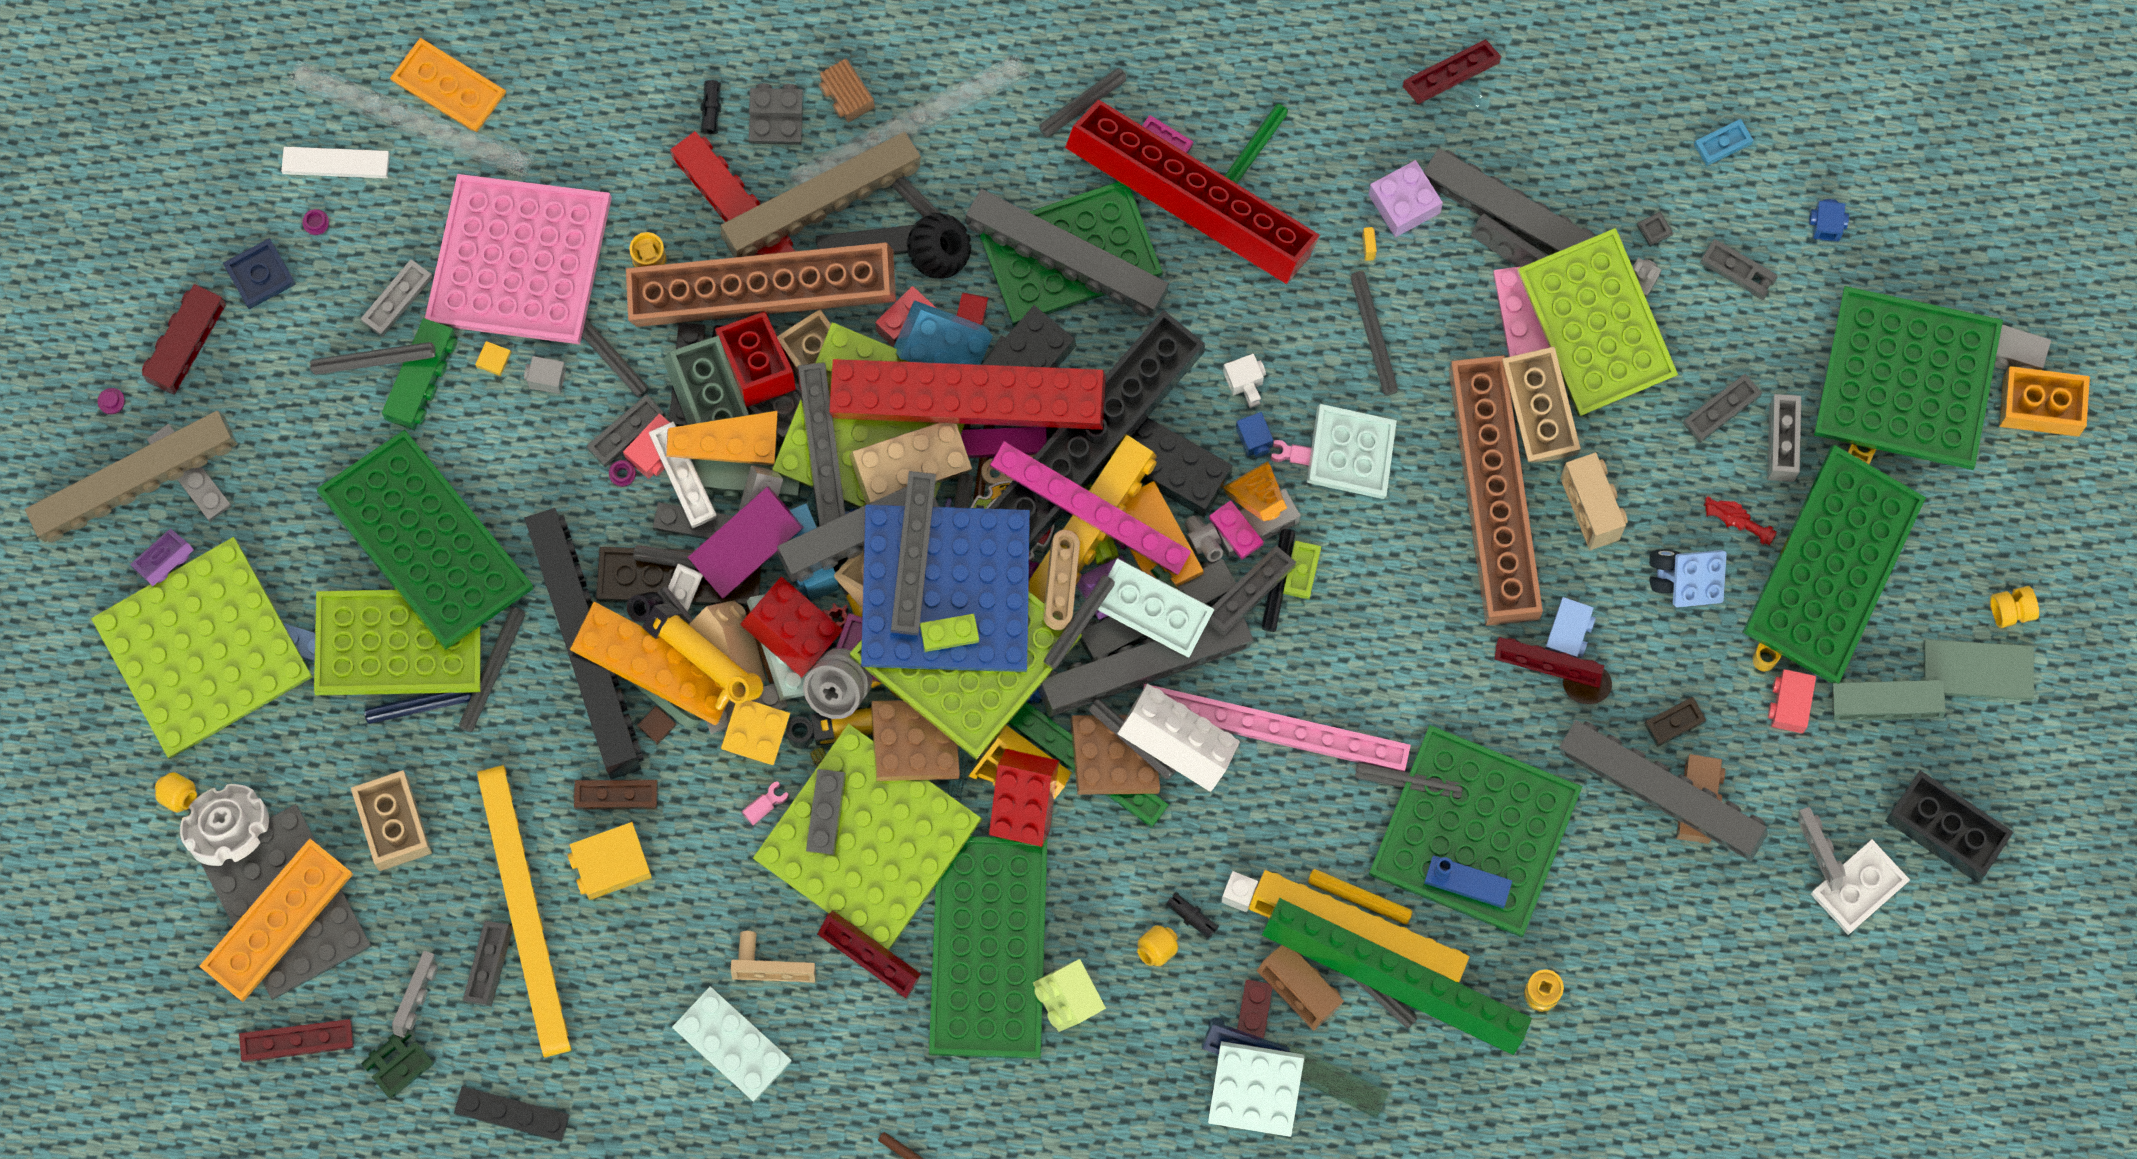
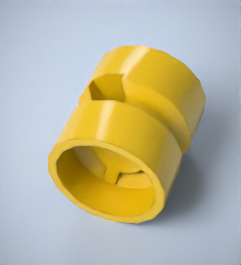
M650 232L640 233L631 241L629 249L634 267L666 264L667 259L664 245L656 234Z
M2030 586L2013 589L2012 594L2004 591L1990 596V607L1996 625L1999 628L2013 626L2017 623V620L2025 623L2039 618L2037 598Z
M1544 969L1535 972L1525 986V1001L1534 1010L1541 1012L1549 1011L1555 1007L1563 995V981L1557 973L1551 970Z

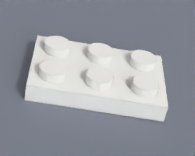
M1870 840L1843 864L1846 876L1843 877L1842 888L1831 892L1825 880L1811 893L1814 899L1848 935L1910 881L1873 840Z

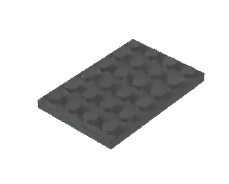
M297 804L269 818L267 832L261 833L258 836L260 844L245 858L237 862L227 859L221 866L201 863L233 926L309 839L317 844ZM342 889L339 890L262 980L272 1000L372 947Z

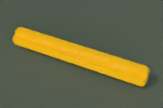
M1313 869L1309 876L1308 883L1400 923L1408 924L1412 916L1411 909L1316 869Z

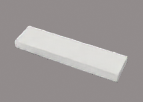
M284 147L281 172L282 174L388 178L390 153L389 151Z
M674 422L650 431L649 435L693 529L716 519L717 515L691 459L666 457L668 428L676 427Z

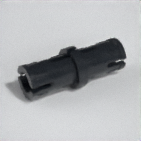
M715 80L704 82V98L700 106L702 111L701 133L704 134L718 133V116L721 112V104L719 103L721 83Z
M1175 892L1172 895L1173 898H1170L1165 906L1183 918L1184 924L1187 926L1191 925L1209 940L1212 934L1218 930L1219 925H1216L1201 913V908L1198 906L1194 907L1181 897L1179 893Z

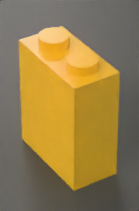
M632 822L569 844L572 852L567 854L572 869L578 868L581 877L576 879L581 895L587 894L589 900L652 878Z

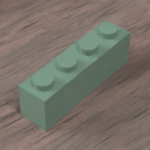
M694 459L693 463L708 498H712L713 494L723 495L724 499L732 501L739 500V497L743 496L751 465L770 470L773 468V465ZM780 475L783 478V482L778 496L785 506L792 505L793 502H799L801 483Z
M1931 676L1922 677L1920 681H1909V678L1906 677L1894 678L1893 681L1882 682L1880 678H1869L1865 682L1841 679L1839 684L1833 683L1832 685L1833 721L1943 719L1946 712L1944 680H1937L1936 677Z

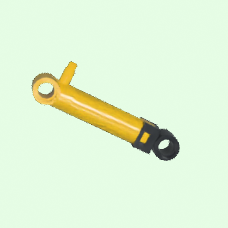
M642 593L634 595L628 600L627 612L632 620L636 622L645 621L642 626L644 630L655 639L663 638L723 688L717 698L716 709L722 710L729 700L740 704L755 700L762 695L763 683L758 675L747 673L681 619L680 617L683 613L669 602L664 603L663 598L658 593Z
M871 707L855 710L852 715L843 719H830L819 713L811 714L812 723L805 717L797 716L792 718L786 726L789 743L798 749L808 747L814 739L816 746L834 744L848 723L866 736L873 735ZM798 728H804L808 731L802 738L795 737L793 732Z

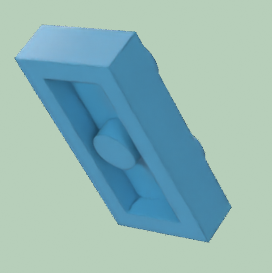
M1739 119L1696 140L1694 146L1705 165L1709 166L1752 145L1754 140L1743 121Z

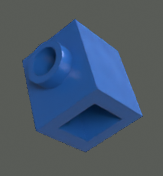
M1834 199L1819 201L1816 208L1811 209L1809 225H1814L1813 239L1839 242L1843 235V229H1847L1849 222V213H1845V204L1838 203Z

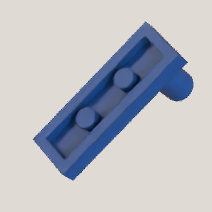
M1433 856L1424 884L1504 909L1512 880L1452 862L1447 857Z

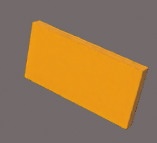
M419 38L390 77L391 81L475 133L478 132L506 94V90L422 38Z
M1153 481L1141 487L1135 497L1130 496L1125 504L1127 506L1125 513L1191 551L1178 575L1168 571L1172 576L1171 580L1178 587L1203 575L1204 571L1156 483ZM1129 548L1139 569L1155 577L1150 570L1158 564Z

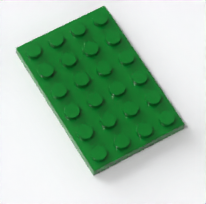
M1119 181L1029 211V213L1156 277L1163 275L1131 189ZM985 233L979 234L1013 326L1019 323L1033 305L1047 315L1106 295L1102 292L1095 293L1090 291L1084 283L1078 280H1068L1062 275V272L1054 268L1051 270L1041 266L1038 260L1030 256L1026 258L1019 255L1014 248L1007 244L1005 246L997 244L992 240L991 236Z

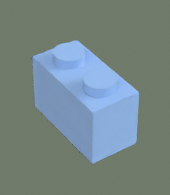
M1563 597L1545 649L1557 653H1567L1575 658L1577 656L1583 657L1588 643L1583 641L1585 633H1591L1596 617L1591 616L1594 607Z

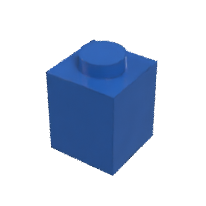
M1262 412L1236 422V431L1247 457L1251 455L1261 457L1270 452L1269 449L1273 447L1274 440Z

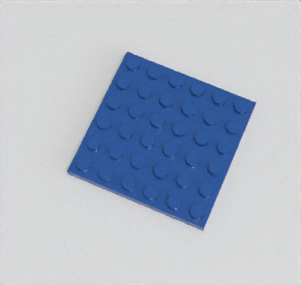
M865 505L861 667L1027 672L1030 510L932 507L920 623L974 614L979 643L924 652L920 627L918 635L891 632L905 506Z

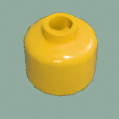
M176 772L168 773L161 777L155 785V798L157 802L176 813L188 810L190 804L197 798L194 782Z
M1155 925L1139 938L1137 953L1145 964L1149 966H1162L1178 952V943L1176 941L1178 937L1171 928Z

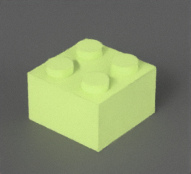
M1080 959L1060 967L1033 982L1036 997L1045 1005L1048 1011V1019L1052 1026L1057 1028L1058 1032L1077 1025L1106 1009Z

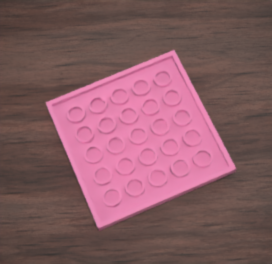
M457 174L425 319L457 329L580 344L612 199L611 194Z

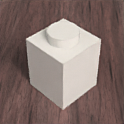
M1232 871L1221 903L1247 912L1258 881Z

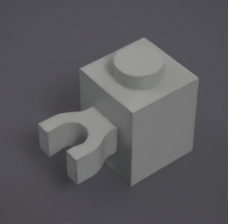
M1638 257L1633 269L1647 300L1662 270L1653 261L1648 259L1642 260Z

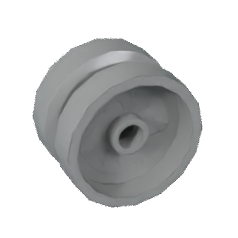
M844 648L825 652L805 677L803 685L805 699L811 708L820 715L830 719H843L852 715L870 691L873 680L872 674L850 657V650Z

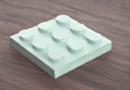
M1320 404L1316 412L1307 483L1384 499L1387 496L1397 420Z
M1221 1041L1208 1123L1291 1137L1304 1055Z

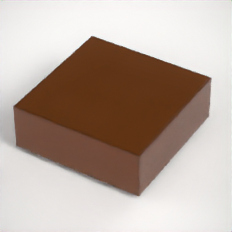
M655 706L637 726L658 745L673 730L676 723Z

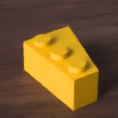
M1006 725L976 762L969 777L974 779L979 777L993 782L995 786L997 765L1005 749L1046 758L1051 757ZM1060 763L1054 799L1065 787L1072 774L1071 771Z

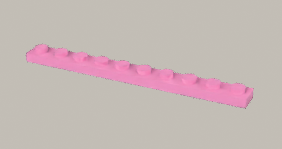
M1152 686L1160 689L1165 695L1176 702L1184 704L1189 710L1200 717L1208 719L1213 725L1225 732L1357 763L1405 772L1411 746L1409 744Z

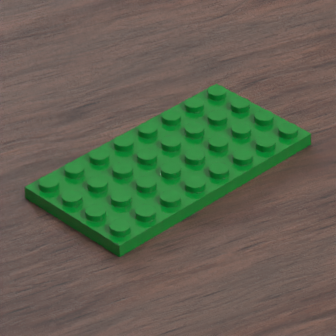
M403 430L317 488L318 495L445 650L533 590V584L406 430Z
M1831 446L1742 633L1830 683L1839 684L1926 497L1838 446Z
M970 836L936 884L929 1055L1041 1059L1042 1002L1036 997L1033 982L1043 977L1048 839L1040 847L1000 837Z

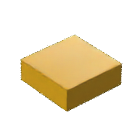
M1367 227L1363 229L1362 234L1365 261L1374 260L1377 252L1375 231L1373 227Z
M486 341L475 365L480 369L501 376L511 351Z

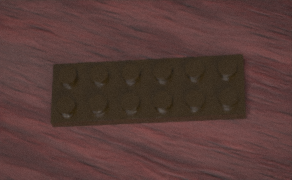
M600 547L596 599L598 602H628L634 595L647 592L657 593L663 587L668 588L676 567L636 561L633 558L634 548ZM667 549L686 553H693L695 551L685 549ZM762 565L723 599L703 576L691 605H715L735 600L741 606L748 607L747 600L750 597L760 595Z

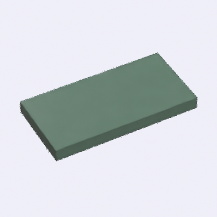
M1925 639L1924 677L1931 676L1936 677L1937 680H1944L1945 695L2033 700L2034 646Z

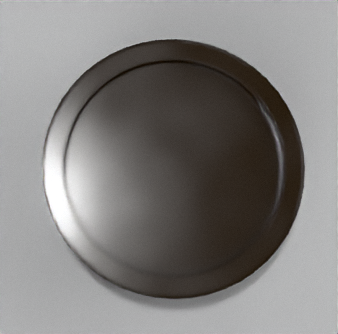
M1604 669L1600 688L1564 678L1563 687L1572 700L1581 704H1596L1603 701L1610 694L1612 680L1609 673Z

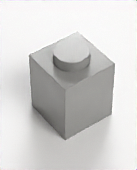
M532 356L531 365H526L524 380H527L529 389L561 394L567 369L563 361Z

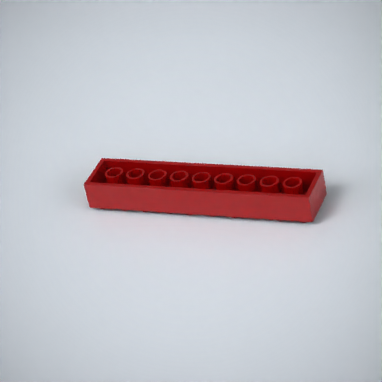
M1098 99L1072 127L1065 146L1067 150L1285 284H1288L1310 258L1320 236L1318 233Z
M833 359L829 413L834 419L1103 429L1106 375L1104 370Z

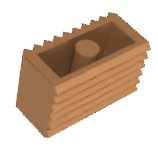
M847 58L820 73L821 83L818 84L819 88L826 98L829 96L834 101L832 107L839 118L844 116L849 123L875 108L873 97Z

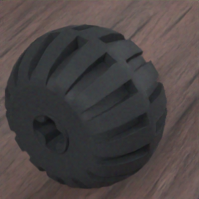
M928 214L917 221L909 233L907 239V247H909V250H907L908 256L912 257L913 260L911 262L914 267L926 276L939 279L952 277L961 271L969 260L972 245L969 244L971 242L970 234L966 233L967 228L961 221L949 214Z

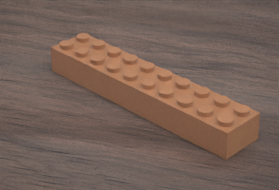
M888 243L626 268L628 320L636 327L745 317L764 311L766 314L896 302L893 249Z
M1505 355L1451 361L1449 368L1486 626L1536 621L1540 619L1543 612L1511 395L1502 362Z

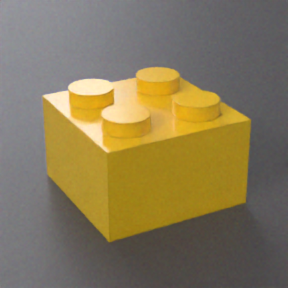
M754 701L740 704L735 703L721 749L774 765L790 713Z

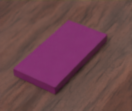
M768 486L689 555L688 559L723 599L777 552L778 545L791 540L804 527Z

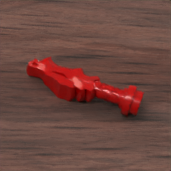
M1709 496L1705 498L1703 506H1706V517L1717 516L1725 523L1727 528L1735 526L1739 531L1746 529L1759 536V543L1771 545L1777 534V531L1773 530L1774 527L1769 525L1764 528L1750 520L1751 515L1747 514L1742 505L1735 501L1720 500L1717 502Z

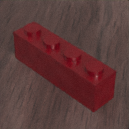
M196 284L183 295L179 311L171 316L168 330L164 336L161 335L159 337L153 356L145 361L142 368V376L147 383L173 395L176 394L226 307V303L221 296Z

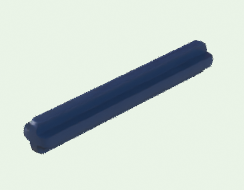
M432 693L366 708L364 715L367 723L372 724L469 702L472 693Z

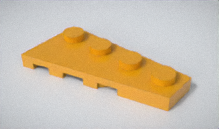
M777 411L668 428L666 457L774 465Z
M1269 461L1223 487L1229 498L1262 521L1273 520L1281 514V511L1287 509Z

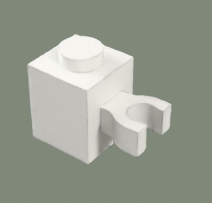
M1251 354L1224 364L1223 373L1232 395L1244 392L1249 408L1260 405L1259 400L1261 398L1255 387L1263 385V376L1266 375L1262 361H1257L1255 355Z

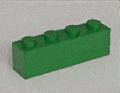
M425 318L422 319L411 345L432 342L436 348V355L433 358L403 362L382 410V415L386 421L414 431L417 424L422 425L427 413L424 409L427 401H432L437 391V386H435L438 376L443 377L447 368L445 360L448 353L452 354L457 346L458 340L455 338L456 335L453 328Z

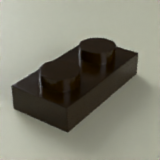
M1691 697L1648 719L1644 724L1655 744L1659 747L1705 723L1706 718L1694 698Z

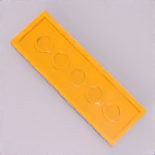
M593 602L570 650L716 726L726 707L725 705L722 710H718L715 707L717 698L723 688L663 638L655 639L642 626Z
M309 839L199 967L240 1001L244 1002L352 877L353 873L313 840Z

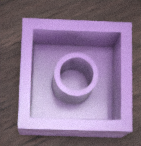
M1416 160L1370 184L1368 195L1395 238L1441 213L1443 202Z

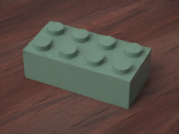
M719 336L670 351L664 357L665 367L688 425L749 415Z

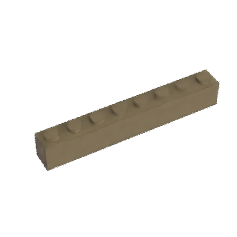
M904 131L721 224V237L734 258L754 256L759 249L765 246L772 247L781 238L789 234H798L803 230L804 226L812 222L814 224L821 222L828 214L846 209L851 202L857 199L864 200L868 198L873 191L881 187L887 188L891 186L896 179L902 176L908 177L913 175L920 168L921 156Z
M217 410L25 508V512L37 537L44 542H55L61 539L64 533L83 528L87 525V521L95 517H104L111 513V509L119 505L132 503L136 496L144 492L150 493L157 490L163 482L176 480L182 477L185 471L207 464L208 459L216 455L222 456L229 453L232 447L238 445L225 416Z

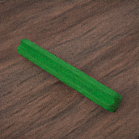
M1281 104L1275 105L1225 174L1226 178L1236 184L1240 181L1287 116L1288 109Z

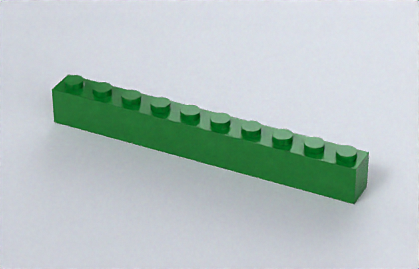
M1281 898L1277 901L1262 933V936L1512 1055L1515 1054L1523 1042L1532 1020L1531 1017Z

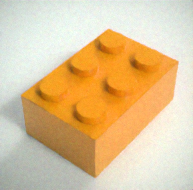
M2010 366L2002 380L1999 427L2079 437L2087 427L2090 376Z

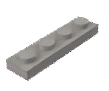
M167 424L150 436L147 441L149 444H152L175 431ZM202 467L191 468L185 471L182 477L177 479L209 522L231 507V504Z

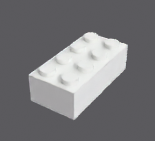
M1148 683L1133 704L1118 732V735L1210 792L1227 770L1240 743L1232 734L1216 727L1208 719L1200 717L1189 710L1184 704L1176 702L1165 695L1160 689L1154 688Z

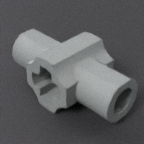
M1199 516L1188 518L1185 522V527L1189 532L1187 539L1195 554L1198 555L1203 552L1210 562L1221 559L1223 550L1219 544L1222 542L1212 522L1205 525Z

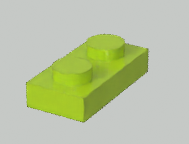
M1295 541L1291 558L1296 561V566L1287 574L1283 594L1310 599L1321 546Z
M974 614L923 622L919 625L924 652L979 643Z

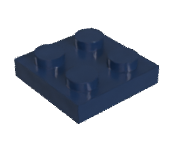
M270 238L223 262L248 309L296 285Z

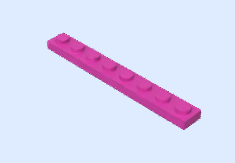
M1002 442L989 465L1175 575L1179 574L1191 553L1187 548L1006 442Z

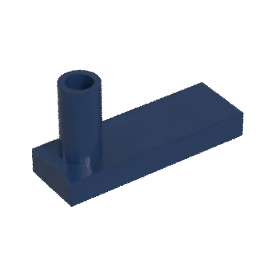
M1218 1017L1212 1018L1209 1021L1208 1031L1202 1042V1049L1218 1055L1221 1041L1290 1052L1289 1047L1226 1026L1224 1021Z

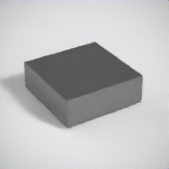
M1661 212L1637 223V227L1649 247L1673 236V232Z

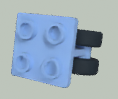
M1654 550L1650 553L1649 564L1657 569V577L1649 578L1651 589L1657 593H1673V605L1675 607L1722 603L1724 601L1727 553L1724 550L1681 554L1675 550Z

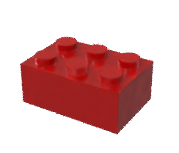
M765 311L715 329L716 336L720 338L746 408L796 390L793 370Z
M782 576L740 623L745 630L801 678L843 631L838 624Z
M1005 749L997 765L989 835L1040 847L1043 846L1051 827L1059 760Z

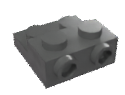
M760 83L756 85V88H750L749 144L801 145L803 89H798V86L794 84H785L782 86V89L772 88L770 84Z
M796 382V390L747 407L749 415L777 411L776 445L779 443L782 446L801 399L800 385Z

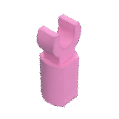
M1282 440L1274 441L1273 447L1280 448L1283 452L1281 454H1272V461L1282 462L1290 460V463L1309 466L1312 447L1294 444L1287 446Z
M778 781L770 785L766 795L762 794L741 811L752 825L772 811L775 804H782L788 800L789 794L787 792L782 796L774 795L775 790L780 787Z

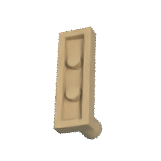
M753 931L740 932L738 960H731L732 979L815 983V963L755 961L757 934Z

